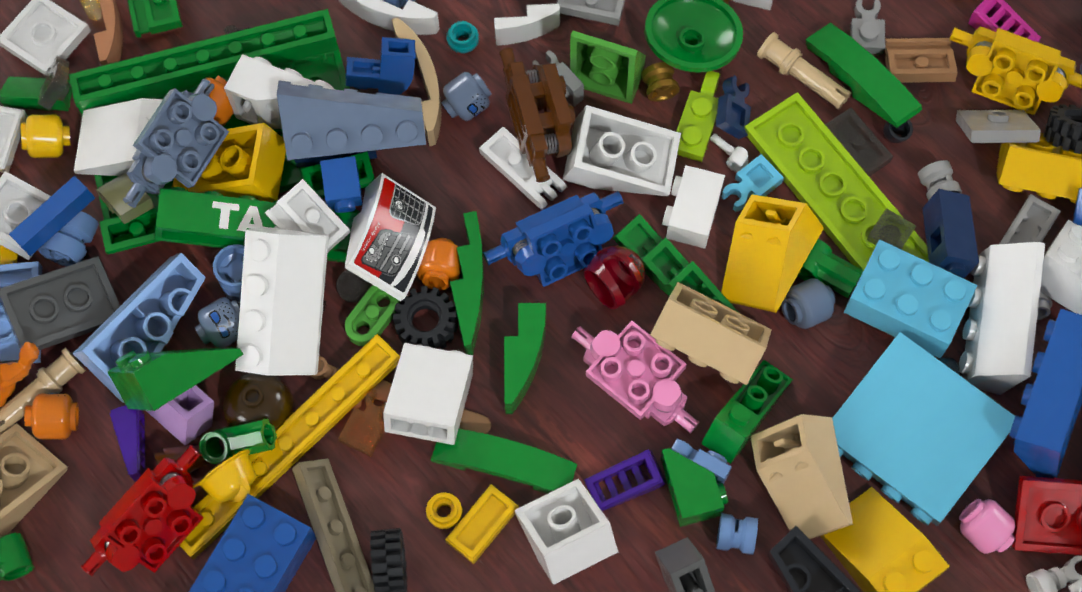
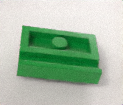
M128 0L133 29L137 38L142 37L141 34L149 32L152 35L183 27L177 0Z

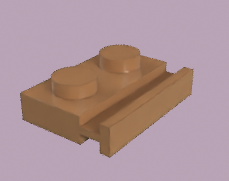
M950 38L885 39L884 51L886 53L887 69L901 83L955 82L958 74L954 52L951 49V41H949Z

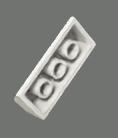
M269 227L246 230L237 348H240L244 355L236 359L235 371L267 376L317 374L329 235Z
M1027 242L990 245L978 255L979 263L971 271V274L974 275L973 283L977 285V288L969 302V319L963 328V339L966 340L965 352H963L959 360V372L962 373V378L979 390L1001 395L1031 376L1045 243Z

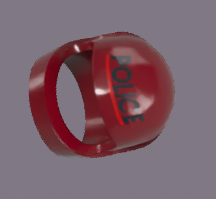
M609 246L600 250L594 256L583 274L587 285L597 299L606 307L614 310L626 305V301L640 290L645 279V268L641 258L633 250L623 246Z

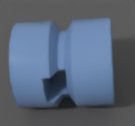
M81 211L42 245L38 251L45 258L67 267L82 262L87 253L84 243H91L99 223L95 218Z
M235 244L221 249L215 256L213 273L225 295L230 300L236 299L240 303L244 245Z

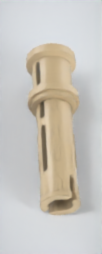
M773 32L760 47L757 56L760 59L765 57L780 68L779 72L782 75L791 74L839 110L842 104H845L851 92L803 59V54L798 48H790L778 39L779 35Z
M66 347L61 351L62 355L47 368L41 367L37 370V378L0 408V435L24 416L26 405H32L35 396L41 393L59 394L63 391L62 386L76 374H83L86 371L83 365Z

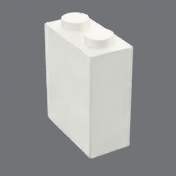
M404 343L383 412L385 432L455 445L473 377V355H468L458 350L446 351L431 348L430 346H422V344Z

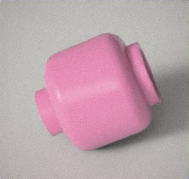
M976 499L961 513L959 517L961 521L960 532L981 553L988 554L996 550L1001 553L1014 542L1015 537L1012 534L1015 529V520L996 501Z

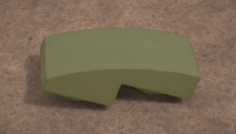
M126 173L96 189L98 196L109 210L119 217L123 224L154 208L153 202L146 192L135 208L123 201V198L133 185V182H131Z

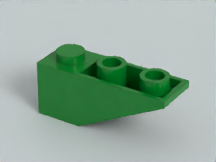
M763 360L753 372L748 384H743L715 417L701 444L709 450L722 455L731 464L749 442L751 435H754L793 379Z

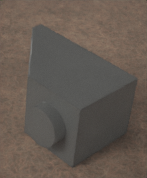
M688 537L655 552L663 578L670 592H715L705 560Z

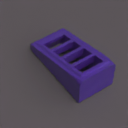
M124 405L110 410L111 413L109 414L128 475L136 482L145 472V414L143 410L128 409Z
M649 449L584 479L591 497L602 512L667 484L653 452ZM643 464L646 465L652 478L648 481L645 480L639 467ZM631 469L638 483V486L634 488L626 474V471ZM616 475L619 476L625 490L621 494H619L612 478ZM604 480L612 496L608 500L605 499L599 482Z

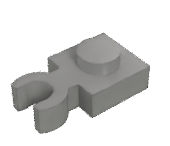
M857 0L854 8L856 18H852L850 24V37L869 53L883 55L885 50V20L876 19L881 7L880 1L874 0L872 10H865L862 7V0Z

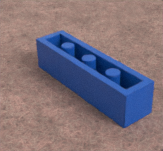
M74 176L11 231L9 235L31 256L91 203L95 197Z

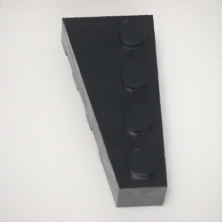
M797 526L769 551L768 557L789 592H861Z

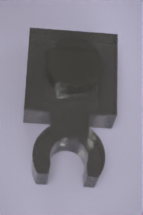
M58 55L55 57L52 68H48L45 73L46 80L41 86L38 104L49 110L56 100H64L71 86L67 82L69 61Z

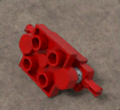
M189 445L188 449L177 461L164 457L153 471L148 468L99 522L101 528L90 539L96 551L81 565V568L87 574L93 576L107 560L122 572L129 571L140 563L155 573L204 518L196 508L191 506L195 500L196 493L192 485L194 481L187 471L202 454L192 445Z

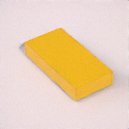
M490 484L447 536L445 541L474 564L515 515V510L519 506Z

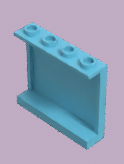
M899 332L832 420L840 457L843 455L854 464L851 468L862 478L869 481L872 477L882 484L883 487L880 490L896 503L903 500L913 509L910 513L920 522L927 526L932 522L937 526L1010 433L1015 415Z

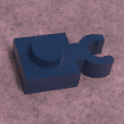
M734 75L723 82L725 95L718 98L716 127L737 139L748 136L744 126L750 123L751 106L744 102L745 98L749 95L750 87L748 83L737 86V77Z

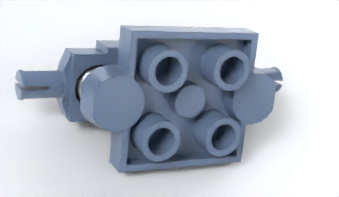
M202 79L194 93L187 90L179 92L175 88L169 90L132 145L137 149L132 156V159L135 161L126 174L131 182H133V185L123 198V201L128 203L129 206L135 208L145 192L151 194L160 193V188H163L165 184L174 178L187 188L194 187L229 133L227 129L213 119L217 112V105L209 97V94L215 88L213 83L209 84V80Z

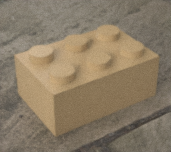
M677 282L650 336L656 339L655 341L659 346L667 350L674 351L677 349L687 354V358L692 363L701 367L708 365L720 371V376L725 380L735 384L741 382L747 385L767 348L772 329Z

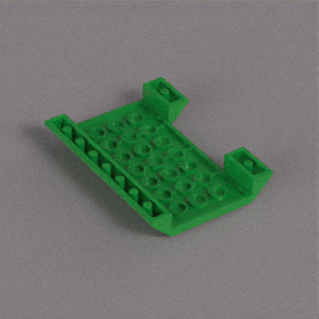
M328 9L69 74L74 102L82 116L83 110L141 98L164 99L169 90L174 88L179 92L187 90L194 93L201 80L208 77L215 79L217 76H220L228 82L242 54L251 58L256 56L264 58L272 66L285 70V68L293 69L304 78L314 82L316 80L325 81L335 90L344 91V88L350 89V87L345 86L346 73ZM233 114L228 122L222 126L225 129L252 124L237 119L235 114ZM273 129L283 137L282 129ZM368 152L352 155L355 156L358 165L360 187H367L375 180ZM285 155L279 193L291 190L303 179L321 199L325 198L321 164L297 168L295 160H287V155ZM94 175L97 189L119 177ZM174 179L165 184L163 189L172 187ZM147 193L153 202L154 208L126 224H123L119 217L112 213L99 197L104 219L99 223L107 255L159 241L154 239L160 193Z

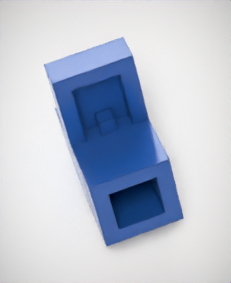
M382 37L380 60L347 57L345 86H352L358 89L377 88L378 93L402 94L410 86L414 75L415 40Z

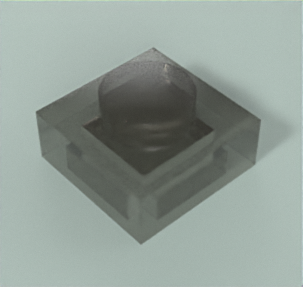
M886 208L870 232L867 241L877 245L880 239L902 250L914 232L916 225Z

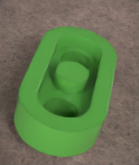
M371 286L345 321V331L349 340L355 345L365 346L376 334L380 336L392 321L393 314H396V303L401 304V301L376 286ZM382 299L390 301L386 307H380L378 303ZM362 326L370 328L366 334L358 333V329Z

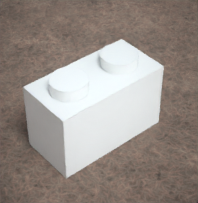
M685 165L682 177L676 176L673 183L671 195L676 196L674 206L667 205L662 225L668 226L667 239L706 248L725 175Z

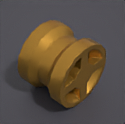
M665 62L652 64L641 73L643 82L648 85L647 96L650 101L668 100L680 91L678 82L673 79L674 68Z

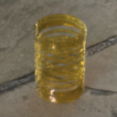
M80 0L89 19L99 20L103 18L99 0Z

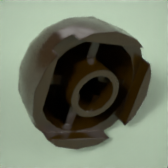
M254 373L243 374L233 381L227 389L223 401V412L228 426L231 427L268 418L269 422L274 425L275 431L295 412L296 407L290 389L279 377Z

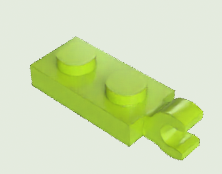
M706 72L701 92L690 91L676 131L681 133L677 155L699 162L703 161L717 117L718 98L714 97L719 83L720 73Z

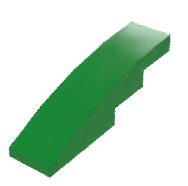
M831 22L805 39L807 49L828 63L829 71L832 75L851 87L853 98L896 128L922 111V105L879 60Z
M477 211L463 213L469 245L457 247L463 279L450 281L465 354L473 355L481 324L484 297L483 249Z
M640 214L613 237V240L619 246L633 250L641 258L645 274L669 297L677 282L738 312L694 261L688 262L666 237L662 239Z

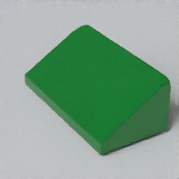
M9 76L0 90V102L4 107L69 111L72 97L71 83L67 79Z

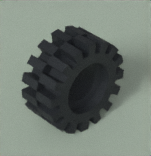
M1060 104L1059 107L1053 106L1043 134L1046 137V141L1053 142L1052 145L1055 147L1062 146V150L1068 151L1071 149L1074 150V153L1080 154L1082 151V106L1080 108L1069 104V107L1065 104Z
M421 286L422 292H416L415 288L411 289V295L409 297L406 296L401 301V304L396 303L395 305L396 314H393V321L399 340L402 344H422V346H430L431 348L440 347L443 350L447 347L446 341L452 342L454 339L453 333L457 332V316L453 302L449 301V296L445 292L441 295L439 289L434 287L432 292L428 291L427 286ZM430 309L439 316L437 326L426 332L417 330L412 324L414 315L420 310Z
M401 528L371 531L370 553L375 592H407L406 554Z

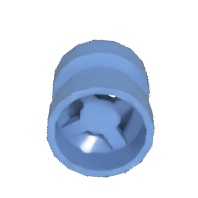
M721 513L716 549L728 551L731 548H736L741 553L753 555L757 538L758 518L746 517L741 520L735 519L732 514Z

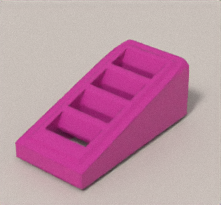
M984 0L974 10L968 22L976 30L981 26L996 32L999 28L996 23L1001 20L1004 24L1000 29L1008 31L1012 28L1015 31L1014 34L1035 42H1039L1041 39L1004 0ZM988 12L993 14L991 18L986 15Z

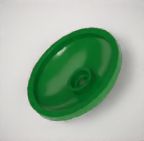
M658 0L649 10L645 21V38L653 53L666 64L688 72H708L727 65L738 54L743 40V27L738 15L722 0Z

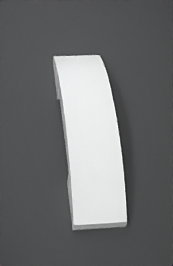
M338 0L360 18L391 31H394L392 19L394 18L401 19L416 35L437 34L440 29L438 13L411 0H408L403 10L382 0Z

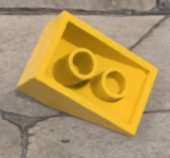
M265 123L227 129L229 133L194 187L187 188L175 178L172 186L182 187L189 192L195 193L216 191L227 197L238 198L239 196L248 195L256 197L259 201L273 202L278 200L286 155L284 138Z
M873 487L849 503L853 521L852 525L820 536L863 592H919L950 567L926 536Z

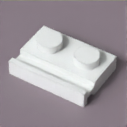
M303 179L279 199L275 206L265 212L279 229L329 235L328 252L350 233V229Z

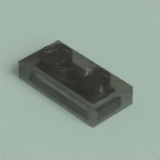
M849 108L825 124L869 177L892 161L893 155L852 108Z

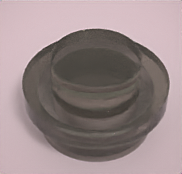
M349 270L344 271L336 282L339 296L351 303L359 302L371 287V283Z

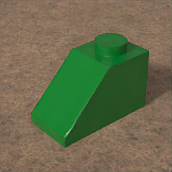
M670 448L663 449L660 461L679 526L720 517L725 508L724 504H728L727 493L723 483L717 484L714 473Z

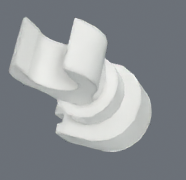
M1075 556L1068 560L1061 569L1058 567L1051 568L1048 571L1039 569L1027 574L1026 582L1029 591L1058 592V590L1065 588L1067 583H1075L1081 580L1082 575L1075 571V564L1082 561V556Z

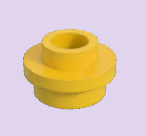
M442 492L434 495L428 501L426 515L433 526L440 529H448L459 522L462 516V506L456 496L451 493ZM448 506L451 509V513L447 517L439 516L438 510L440 507Z

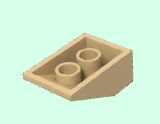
M17 423L0 435V537L11 532L63 476L68 468Z

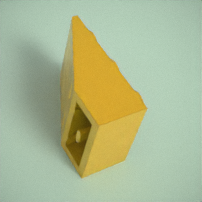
M753 194L750 196L735 223L721 291L730 303L777 313L824 229L807 203Z

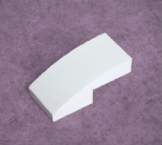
M559 4L527 5V17L495 18L496 46L528 41L559 27Z

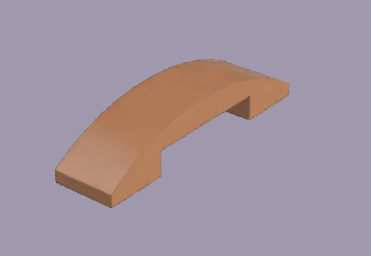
M99 0L106 31L94 33V39L102 66L119 62L122 54L123 26L115 0Z

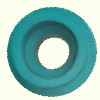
M466 21L454 23L449 28L446 36L448 46L458 53L472 51L479 42L478 30ZM462 36H465V37L468 38V39L465 40V41H459V40H458V38H460V37H462Z

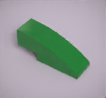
M518 303V336H504V399L506 414H513L536 374L546 333V303Z

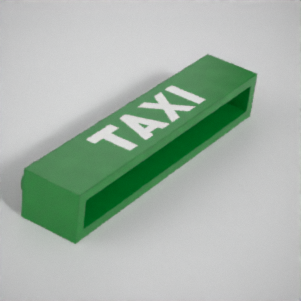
M182 187L160 188L154 240L225 248L235 244L245 246L246 230L260 227L279 229L265 214L268 209L270 210L277 204L278 200L273 202L259 201L256 197L248 195L239 196L238 198L227 197L216 191L195 193L189 192ZM356 209L346 213H337L335 210H332L350 229V233L327 253L328 261L346 262L353 218L360 213Z

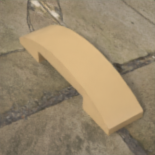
M394 18L392 19L395 38L415 40V59L428 97L427 101L422 102L425 134L429 146L436 145L442 114L435 68L426 47L416 33L401 19Z

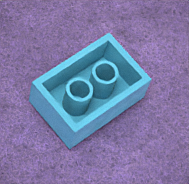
M879 239L843 313L894 337L901 332L931 355L941 358L954 337L977 285Z

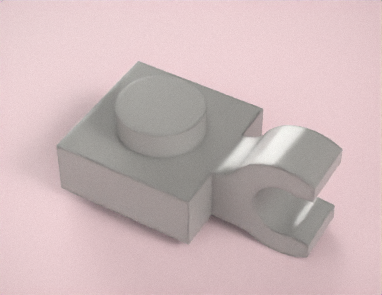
M548 50L546 52V60L550 64L555 63L559 76L562 75L566 83L565 97L574 107L584 100V84L564 62L559 63L556 55ZM536 60L532 62L533 65H540Z

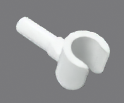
M716 133L711 136L710 140L730 156L726 164L731 170L739 172L748 165V153L745 148L739 146L734 148Z

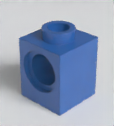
M355 156L320 161L327 206L331 210L335 209L337 213L351 212L356 209L355 206H362L359 172Z

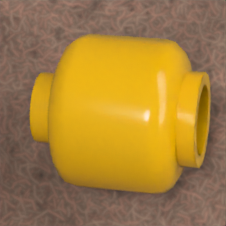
M55 114L28 116L26 123H21L22 150H27L32 158L60 157L63 153V146H70L69 126H62L61 118Z

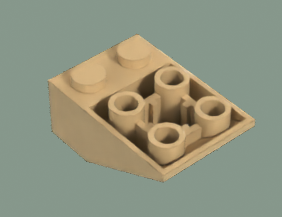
M801 414L751 435L756 470L790 531L797 526L809 539L853 524L832 417Z

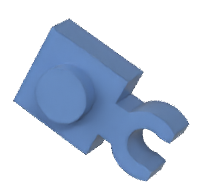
M676 439L671 448L673 451L713 472L717 484L725 483L731 466L726 464L727 460L722 455L710 450L707 453L701 449L697 451L686 442Z

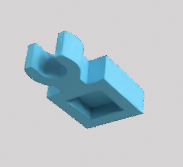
M761 154L736 173L735 180L738 183L728 184L723 189L721 197L726 199L729 195H737L740 200L734 203L733 210L738 212L745 207L748 197L752 194L759 196L768 195L782 184L784 177Z

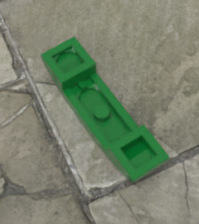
M458 429L455 445L436 442L431 457V462L464 471L466 468L530 485L533 486V490L547 494L573 482L577 469L576 463L541 449L501 437L464 429Z

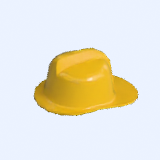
M246 449L233 455L214 468L203 479L195 483L193 487L201 486L218 502H226L230 499L235 502L244 500L250 493V485L256 478L255 470L248 456L251 450Z

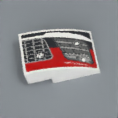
M381 173L365 188L362 211L353 218L345 268L399 301H402L414 281L426 251L436 207Z

